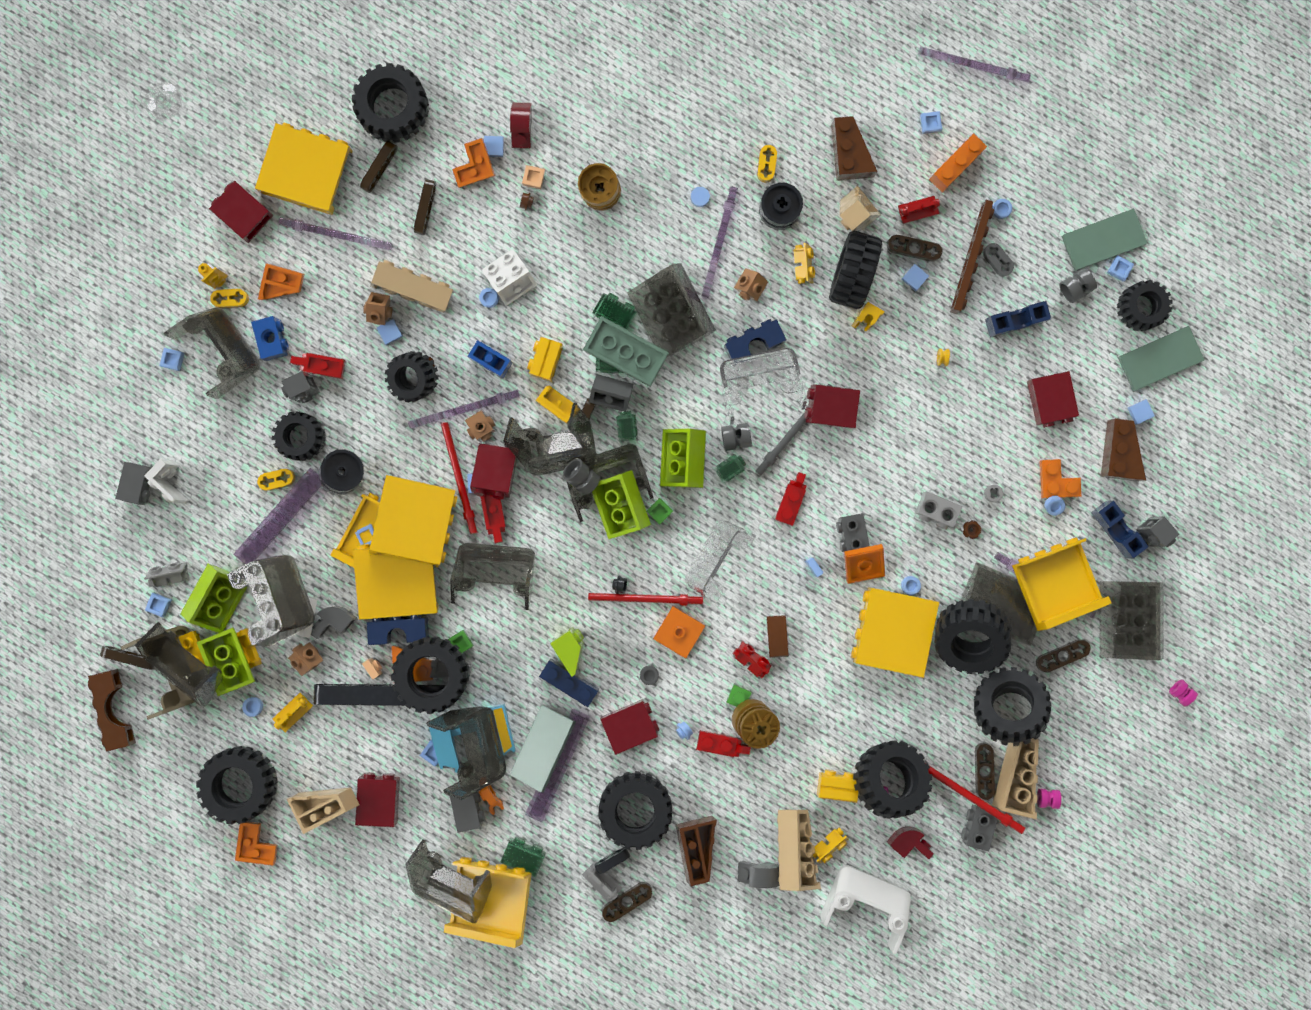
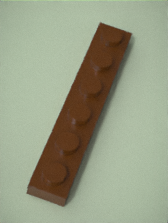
M986 199L981 205L950 309L951 313L958 314L966 307V293L970 292L973 281H970L971 276L977 270V256L981 255L984 247L981 244L982 239L987 236L989 230L987 222L988 219L991 220L994 213V208H992L993 201Z

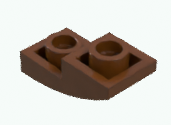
M786 615L767 616L769 657H789Z

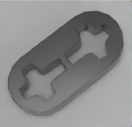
M991 243L985 247L983 256L994 271L1002 277L1009 275L1014 269V263L1002 247L996 243ZM990 249H996L995 255H989ZM1002 264H1003V265H1005V264L1008 265V267H1007L1008 272H1007L1006 270H1003V271H1002V270L1000 269V268L1002 267Z

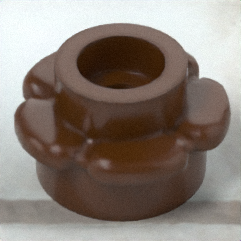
M530 192L529 194H522L519 208H523L525 211H527V208H532L534 197L530 196Z
M974 520L964 523L963 535L966 538L976 539L981 533V526Z

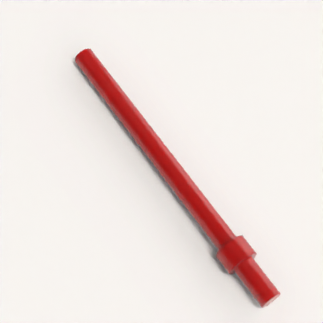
M445 422L441 424L464 510L463 517L467 521L471 535L478 533L474 521L475 513L474 510H471L449 424Z
M588 593V601L680 604V606L703 604V597L688 596V594L666 596Z
M930 766L928 769L932 777L999 819L1000 823L1004 826H1009L1020 834H1023L1026 828L1013 820V817L1009 814L1002 813Z

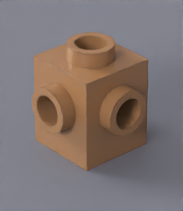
M745 268L734 288L739 292V296L742 299L758 301L768 281L760 273Z
M371 292L363 308V313L366 314V322L385 325L388 318L392 317L393 307H390L389 295Z
M482 410L465 420L469 427L467 432L472 439L476 438L478 441L482 440L485 442L493 437L492 433L495 432L493 427L496 425L490 416L486 417Z
M311 642L304 646L302 643L292 649L293 654L288 657L292 667L301 676L316 668L323 661L317 648Z

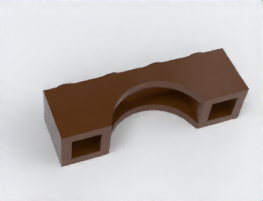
M115 669L88 676V688L92 691L93 695L92 705L97 712V725L101 729V742L106 752L135 744L132 725L119 721L112 711V699L116 692L122 688L119 670Z

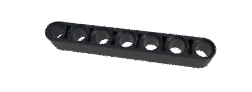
M314 684V705L405 706L407 703L403 700L400 702L397 698L399 694L397 691L394 692L392 687L394 684ZM446 685L418 686L426 692L435 693L442 690Z

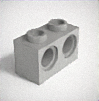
M926 491L923 492L915 513L919 515V519L926 522L930 520L937 522L936 526L947 530L948 527L954 528L963 506ZM928 502L933 506L931 513L925 511V505ZM945 510H948L951 515L947 521L942 516Z

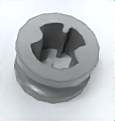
M990 485L985 489L984 496L990 502H997L1003 497V490L998 485ZM990 489H991V490H995V489H996V490H997L996 494H997L998 496L991 498V497H990V495H991Z

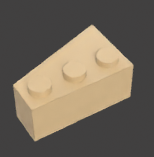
M351 787L300 792L287 798L303 834L359 806Z

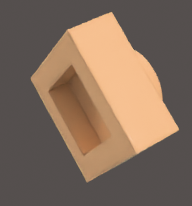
M526 165L522 185L541 189L545 169Z
M370 658L362 663L372 680L383 674L381 672L382 666L376 659Z

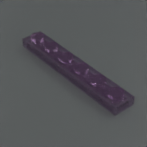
M309 468L233 555L247 567H250L322 486L319 474L314 469Z
M574 708L569 718L576 721L550 780L544 792L535 791L525 813L526 816L543 822L590 718L589 715Z

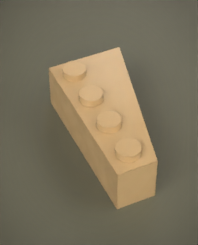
M858 185L840 200V217L842 218L840 222L847 230H864L881 216Z
M387 260L378 262L370 287L377 289V286H380L386 293L392 295L398 293L403 299L412 302L416 300L419 301L420 305L443 313L445 312L453 289L449 288V284L441 281L437 284L432 282V278L421 274L419 277L414 275L412 270L402 267V269L396 268L394 263Z
M1032 738L1031 743L1026 745L1024 742H1020L1019 746H1013V743H1008L992 805L997 809L1037 820L1035 803H1037L1036 783H1038V775H1036V765H1038L1039 739L1035 740Z
M778 810V880L780 890L806 891L821 889L820 882L816 880L818 867L814 864L812 856L815 853V848L809 838L812 836L808 810Z

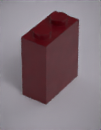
M235 180L225 187L222 195L215 198L209 208L247 243L274 216Z
M1070 371L1027 381L1036 425L1043 424V428L1054 426L1056 421L1061 420L1062 424L1074 421V417L1079 416Z
M817 384L811 385L807 391L809 403L804 413L806 423L856 428L860 390Z
M479 443L470 484L471 492L482 497L491 495L500 500L510 498L518 458L517 449Z
M643 699L601 716V723L615 755L658 737L659 726L656 720L652 721L650 714L653 713L651 707Z
M367 772L358 778L357 801L359 806L356 807V826H396L398 823L400 777H395V774L392 773L375 776V773Z

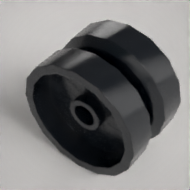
M785 182L770 185L764 191L759 204V214L762 221L774 230H785L794 225L803 208V198L800 191L795 186Z
M346 449L330 452L323 459L319 469V480L322 486L328 492L336 495H346L353 492L360 484L364 475V465L361 459L354 452ZM338 470H339V471H343V470H344L345 473H344L343 475H341V474L338 473Z

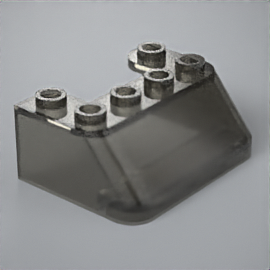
M282 554L251 561L227 574L233 588L242 589L250 585L261 620L252 624L248 630L252 646H271L313 624L315 615L295 559L292 556Z

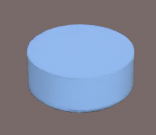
M704 187L693 189L691 192L692 204L696 207H704L708 204L710 198L709 191Z
M999 199L992 206L994 208L993 215L998 219H1004L1012 212V205L1007 199Z
M486 288L481 291L479 300L484 307L493 308L498 304L499 296L494 289Z
M1051 496L1045 501L1044 507L1050 515L1057 516L1065 510V502L1059 496Z
M907 576L901 582V589L907 595H915L920 591L921 583L918 578Z
M250 697L243 703V712L249 717L257 716L263 710V702L257 697Z

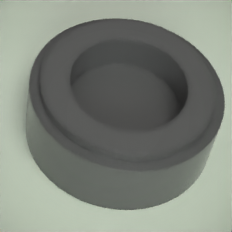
M648 665L641 669L640 679L644 684L653 685L658 681L659 672L654 666Z

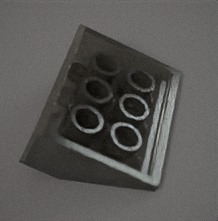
M681 263L669 265L627 292L653 344L669 352L668 357L716 331Z
M976 562L960 601L966 602L968 599H974V601L983 600L986 604L992 603L996 606V609H1001L1010 620L1012 627L1011 639L1031 646L1037 628L1018 580Z
M1100 581L1101 596H1109L1112 603L1100 608V658L1164 659V582Z

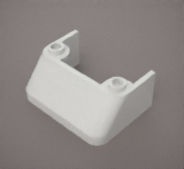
M842 866L838 870L820 914L823 924L828 925L834 908L842 911L849 910L853 906L855 899L890 914L888 926L892 933L887 945L891 952L896 955L908 927L911 904L910 894L902 887L852 866Z

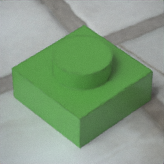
M659 498L646 512L660 525L673 510Z
M465 630L448 639L452 645H457L460 648L459 651L461 653L474 646Z
M733 684L726 703L737 707L741 702L749 700L752 692Z

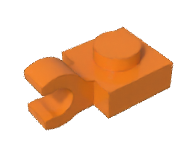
M488 780L480 781L481 790H479V794L483 801L487 800L489 803V812L494 815L495 810L493 807L499 806L503 810V802L496 796V792Z

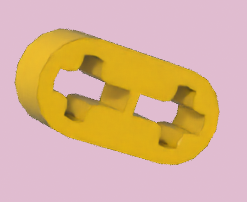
M772 145L763 146L759 154L757 177L764 183L770 182L775 174L777 150ZM767 150H770V154H773V156H770L769 162H766V155L763 154ZM765 166H768V172L771 173L767 178L761 173L764 172Z
M223 289L214 291L210 296V301L218 308H236L247 305L249 296L242 289ZM238 293H240L243 299H240V302L232 299V297H238ZM219 295L227 298V300H221L220 304L216 301V298H219Z
M289 469L267 472L258 477L257 484L259 488L266 491L290 486L295 481V474ZM284 472L290 475V478L287 479V482L285 480L278 479L279 477L284 476ZM265 477H267V479H274L275 481L269 483V487H267V485H263V481L266 480Z

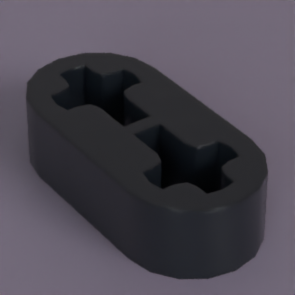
M623 847L599 860L594 866L598 874H602L627 860L630 854Z

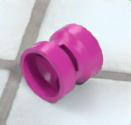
M1183 679L1177 681L1169 690V693L1173 697H1177L1179 703L1184 707L1190 705L1198 696V693L1194 689H1190Z
M1038 789V808L1051 807L1052 809H1060V790L1053 789L1047 791L1046 789Z

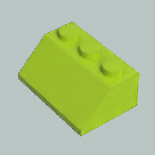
M691 428L663 429L660 486L703 488L706 430Z
M208 563L180 615L188 623L221 633L228 624L249 583L225 569Z
M234 627L197 642L217 696L255 682Z
M574 627L550 643L571 677L576 674L579 668L584 644L582 641L584 639L583 634L579 629L575 630Z

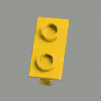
M807 243L796 245L793 250L794 263L802 264V266L795 267L796 281H798V284H805L806 280L812 284L813 278H815V268L812 266V259L814 258L813 248Z
M202 263L198 267L199 273L204 277L201 281L214 289L216 287L219 288L226 282L228 275L218 268L214 267L212 269L206 263Z
M246 628L237 632V636L250 668L261 665L262 659L258 655L250 635L251 632Z
M196 630L179 636L192 673L206 668L197 642L201 641L199 637L200 634H197Z
M300 692L272 718L275 722L274 727L278 730L281 728L286 733L313 705Z
M840 827L834 829L825 837L829 841L828 845L821 840L814 846L815 853L812 856L814 858L819 857L818 863H827L832 859L833 852L837 849L839 851L848 844L846 841L849 838L846 835L842 837L844 832Z

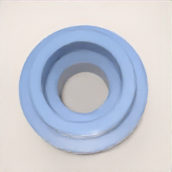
M685 722L678 723L676 725L678 728L676 729L677 734L681 739L689 740L693 734L692 730Z

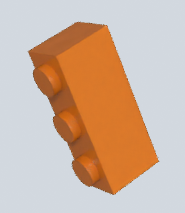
M973 133L929 180L943 193L987 148V145Z

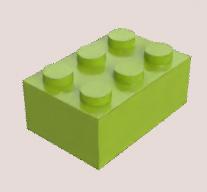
M632 470L599 481L592 494L608 539L635 532L651 525Z

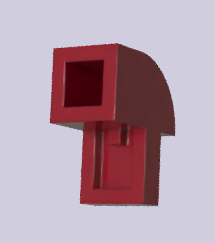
M512 102L510 112L512 148H531L532 103Z
M906 826L899 828L887 840V843L903 858L914 847L928 859L934 855L930 850L932 846L922 839L925 835L915 827Z

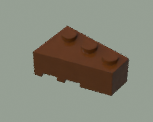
M854 117L834 118L831 128L836 181L874 178L878 171Z
M1116 418L1107 420L1101 477L1137 482L1146 481L1134 421Z
M713 816L675 824L686 882L690 886L710 882L712 850L715 841L714 833L717 819Z

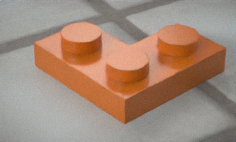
M480 138L465 143L464 146L470 163L452 169L458 188L495 176L484 139Z
M1061 459L1040 460L1041 498H1049L1051 496H1059L1061 498L1082 497L1081 478H1062Z
M246 821L240 824L235 861L275 865L278 845L259 842L261 823Z

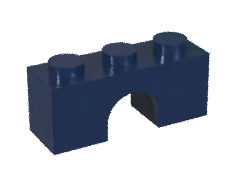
M1043 301L1012 312L1006 311L992 315L985 319L991 338L1045 323L1051 320L1047 301Z
M768 319L762 322L761 327L757 329L751 327L743 332L744 335L738 338L736 335L728 338L724 348L733 367L751 359L752 355L749 351V344L752 341L759 340L765 344L767 350H770L785 343L787 339L777 319L774 321Z
M1114 500L1105 501L1091 512L1125 558L1134 559L1149 547L1138 532L1131 530L1123 520L1125 515Z
M422 614L411 615V618L403 619V616L391 617L392 620L373 618L372 621L367 622L368 645L391 643V632L395 628H400L405 632L407 643H412L423 637H429L428 617L422 618Z
M551 658L539 675L540 678L587 708L599 691V688L588 681L580 679L575 675L571 677L564 666Z

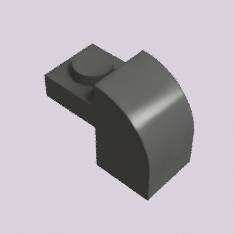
M340 606L324 608L317 613L322 618V621L319 619L312 628L314 630L311 635L316 639L321 638L330 626L340 634L345 633L357 617Z
M746 861L738 862V882L749 884V887L774 888L780 886L778 864L770 862L762 864Z

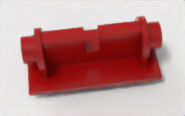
M934 195L898 205L902 223L905 224L940 214L938 209L940 201L935 199Z
M742 641L739 648H736L732 653L734 658L743 666L750 662L751 664L747 669L757 678L760 677L762 679L769 673L772 665H770L765 657L757 654L751 645Z

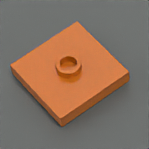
M882 544L844 551L846 581L848 584L885 576L884 548Z
M672 606L653 639L686 659L705 625Z

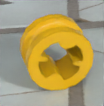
M939 348L937 351V366L941 364L948 366L950 351L949 349L943 351Z

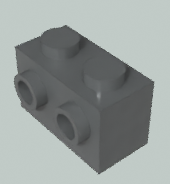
M304 371L281 381L283 384L281 389L285 397H289V399L299 403H307L313 399L312 396L320 393L312 375Z
M596 374L589 403L626 412L634 384Z
M124 461L115 499L145 505L150 497V485L147 483L149 480L144 475L152 467Z
M863 513L838 518L839 522H836L837 532L841 533L842 541H840L842 552L870 546Z
M1165 516L1150 517L1136 529L1146 544L1151 547H1169L1176 542L1175 538L1180 535Z
M475 786L452 791L449 796L457 833L481 828L485 821V816L478 804L481 802L479 791L475 790Z
M972 804L971 809H968L966 814L968 822L966 828L964 827L961 833L962 842L966 846L989 852L998 819L979 806Z

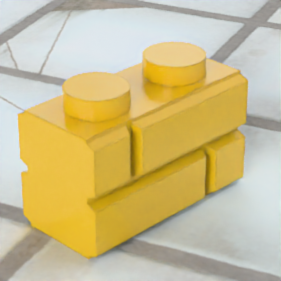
M540 337L539 341L536 340L533 347L535 352L534 359L530 358L527 370H530L529 374L552 382L563 344L544 337Z
M827 769L825 772H819L818 798L857 803L858 790L855 791L854 788L857 782L853 780V773L844 772V775L836 774V771Z

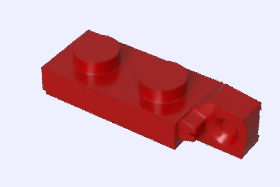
M306 352V354H302V357L291 356L290 363L300 366V370L306 373L343 379L346 360Z
M798 472L795 481L790 480L789 484H787L774 520L793 526L806 492L807 485L803 484L806 474Z
M491 495L480 496L488 535L493 534L495 544L502 543L501 532H506L501 500Z
M700 730L696 750L739 757L740 753L750 755L751 747L741 744L742 739Z

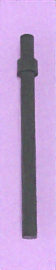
M804 413L772 452H768L764 457L765 460L756 469L759 475H762L770 465L776 462V457L806 423Z

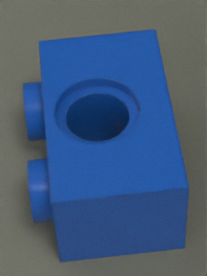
M271 316L251 322L262 360L269 361L288 356L287 350H289L287 340L283 338L284 326L281 320ZM271 334H275V340L269 343L268 337Z
M478 340L467 356L470 360L502 379L513 363L509 358Z

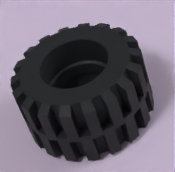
M1143 280L1122 292L1123 295L1119 296L1118 299L1121 302L1117 304V308H1120L1117 314L1123 317L1121 322H1127L1126 327H1133L1134 331H1146L1163 324L1164 320L1169 318L1170 315L1168 313L1172 312L1170 305L1173 304V300H1169L1171 294L1170 292L1166 293L1165 290L1167 288L1164 285L1160 287V283L1157 281L1153 283L1152 280ZM1139 296H1144L1151 302L1152 312L1150 316H1146L1139 311L1137 307Z
M410 351L393 358L392 362L387 365L389 369L385 370L387 375L385 382L389 384L387 386L388 390L391 389L393 391L391 394L398 396V400H405L407 403L411 401L416 402L429 396V394L434 392L433 388L437 387L438 383L435 381L439 379V375H436L438 369L433 366L435 364L434 361H429L428 355L422 356V352L415 353V351ZM407 367L412 368L416 372L418 377L417 386H413L408 382L406 378Z
M296 411V413L289 412L287 416H281V421H276L277 427L272 429V432H275V435L272 436V440H275L273 445L275 448H278V452L284 455V457L296 461H306V459L310 460L314 458V455H318L320 453L319 449H323L324 445H322V442L326 440V437H323L325 430L321 428V422L317 421L315 417ZM302 425L308 432V438L303 446L296 448L290 442V433L296 426Z

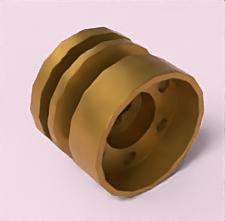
M594 163L583 169L578 177L579 192L589 207L594 210L604 211L611 209L617 204L621 196V186L616 173L611 167L601 163ZM597 188H604V191H598Z
M756 699L745 700L734 709L732 715L733 728L748 746L756 749L766 748L777 739L780 732V722L777 716L762 701Z

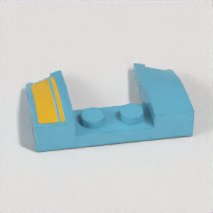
M505 704L441 718L428 723L440 769L447 766L455 768L456 773L461 772L453 737L456 735L489 728L498 763L504 761L502 757L511 750L514 753L516 751Z

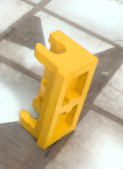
M867 302L851 326L857 328L864 320V323H867L864 331H867L885 311Z
M550 385L546 386L535 400L567 425L580 408Z

